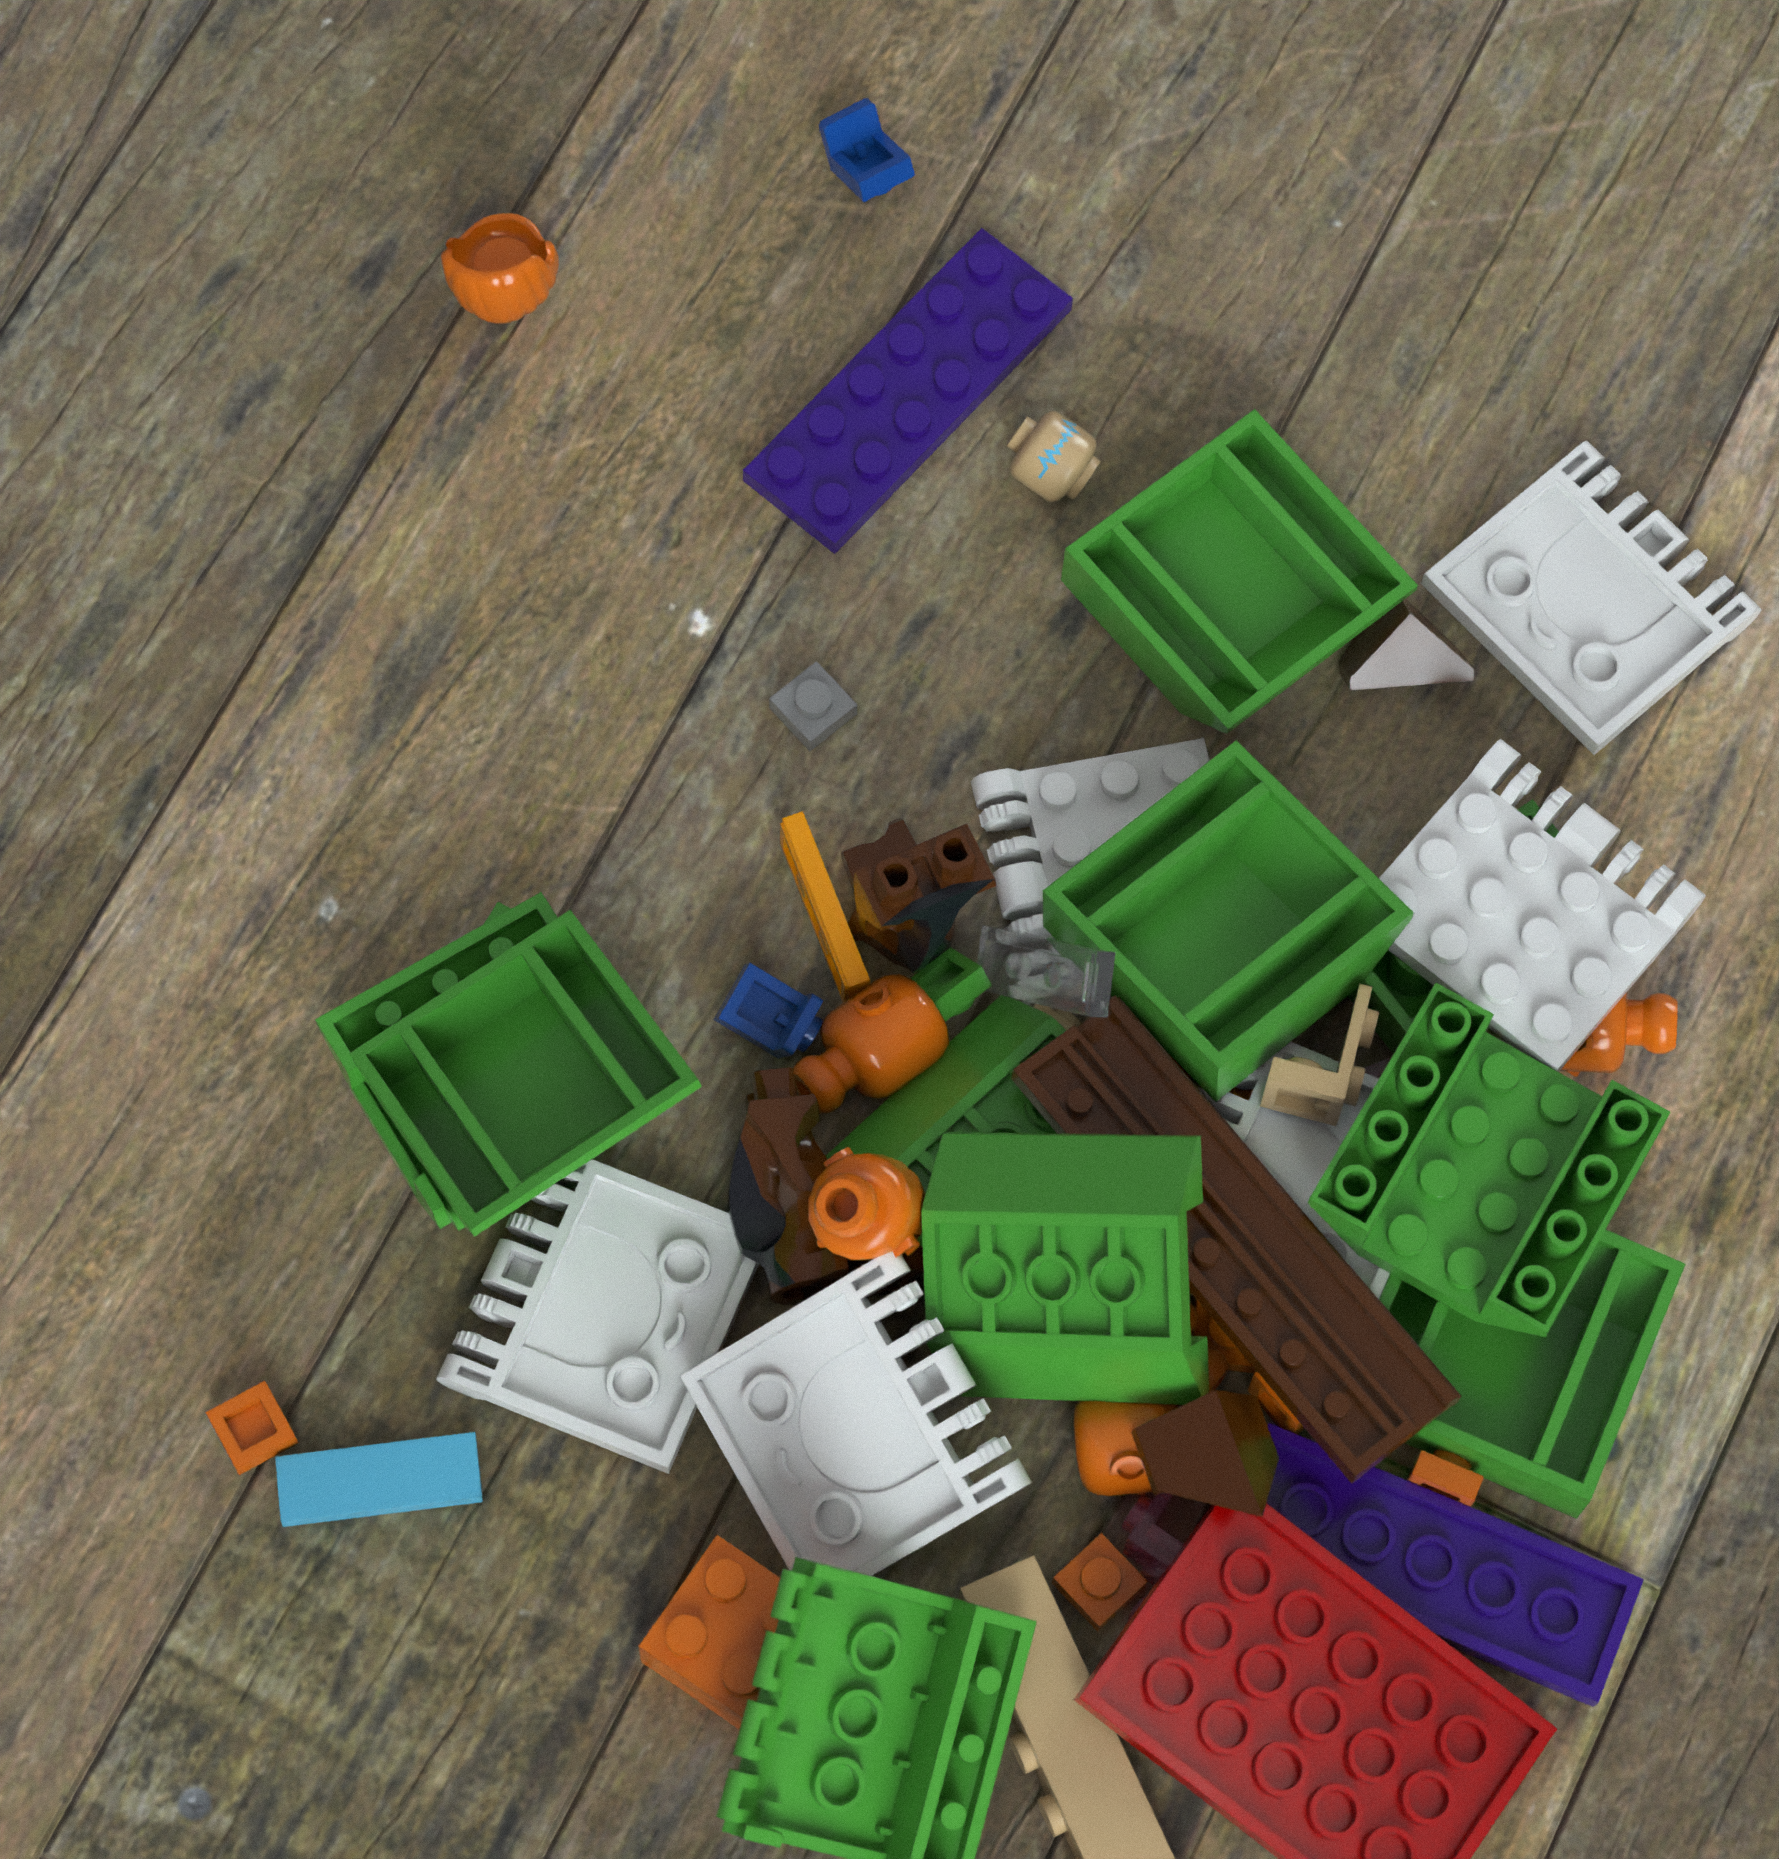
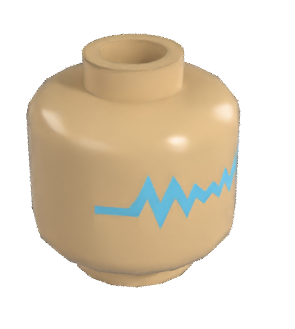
M1058 411L1045 413L1038 422L1027 416L1007 444V447L1016 453L1010 463V473L1016 480L1048 502H1058L1065 495L1074 500L1101 462L1099 458L1094 456L1097 446L1096 439Z

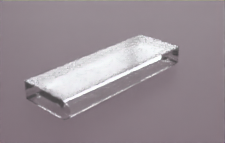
M982 925L977 964L982 966L992 984L986 990L987 992L1088 1017L1108 1018L1116 952L1005 927Z

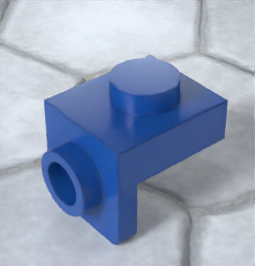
M864 98L820 121L819 130L830 170L863 202L875 196L886 194L894 186L915 176L910 156L882 131L876 106L868 98Z
M748 963L743 966L713 1020L780 1059L793 1055L796 1049L801 1052L806 1051L813 1042L823 1022V1019L816 1016L823 1003V999L813 993L803 995L752 963Z

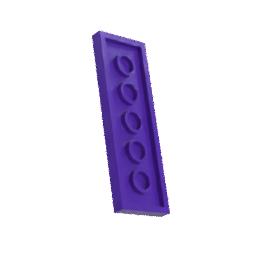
M981 228L743 469V481L832 553L836 554L1072 310L1073 298Z
M1271 1423L1268 1424V1429L1279 1456V1462L1267 1500L1268 1505L1454 1649L1589 1706L1595 1707L1599 1703L1644 1581L1643 1578L1376 1467H1373L1354 1483H1351L1318 1443Z

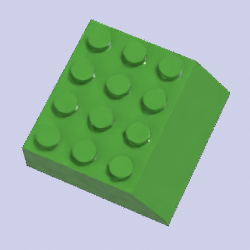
M1255 409L1066 547L1061 581L1181 714L1226 734L1405 600L1418 587V584Z
M1237 740L1043 890V927L1112 997L1116 996L1122 999L1164 1050L1215 1102L1356 990L1413 918V911Z
M571 910L565 912L349 1053L375 1097L458 1218L474 1237L702 1087L699 1079Z
M1605 1229L1546 1337L1475 1322L1390 1274L1379 1300L1461 1395L1458 1403L1448 1408L1407 1440L1405 1444L1433 1454L1435 1450L1456 1454L1471 1464L1470 1471L1484 1476V1479L1577 1519L1592 1499L1686 1264Z

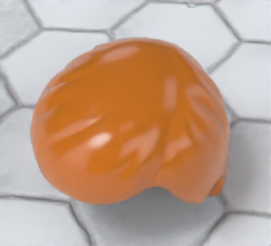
M513 213L494 214L482 218L469 227L458 239L449 238L446 241V249L441 254L445 280L458 303L478 318L495 324L517 321L523 316L534 312L537 306L548 298L549 290L553 288L556 282L559 268V257L555 245L542 237L539 229L533 222L526 217Z

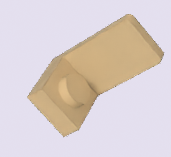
M1359 984L1336 1072L1324 1070L1320 1064L1310 1059L1293 1057L1286 1060L1273 1056L1260 1107L1337 1126L1343 1104L1356 1107L1365 1074V1068L1354 1066L1358 1046L1370 1049L1379 1016V1011L1367 1008L1372 986Z

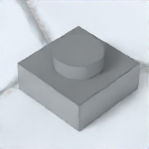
M817 661L769 698V708L809 751L813 750L857 715L856 702Z

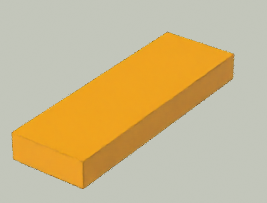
M802 811L782 818V823H780V845L841 1000L844 1003L868 986L870 978Z

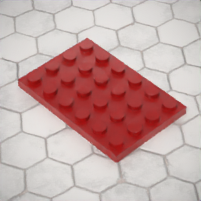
M1267 1503L1263 1517L1216 1505L1210 1506L1073 1699L1278 1859H1471L1558 1729Z

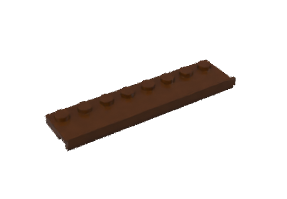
M1113 996L1105 1002L1103 1009L1078 1027L1073 1025L1013 1069L1012 1081L1057 1134L1201 1136L1203 1203L1187 1211L1189 1291L1351 1483H1354L1448 1408L1459 1402L1461 1398L1459 1392L1120 997Z

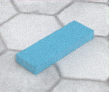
M475 1432L275 1457L280 1519L283 1527L483 1502Z

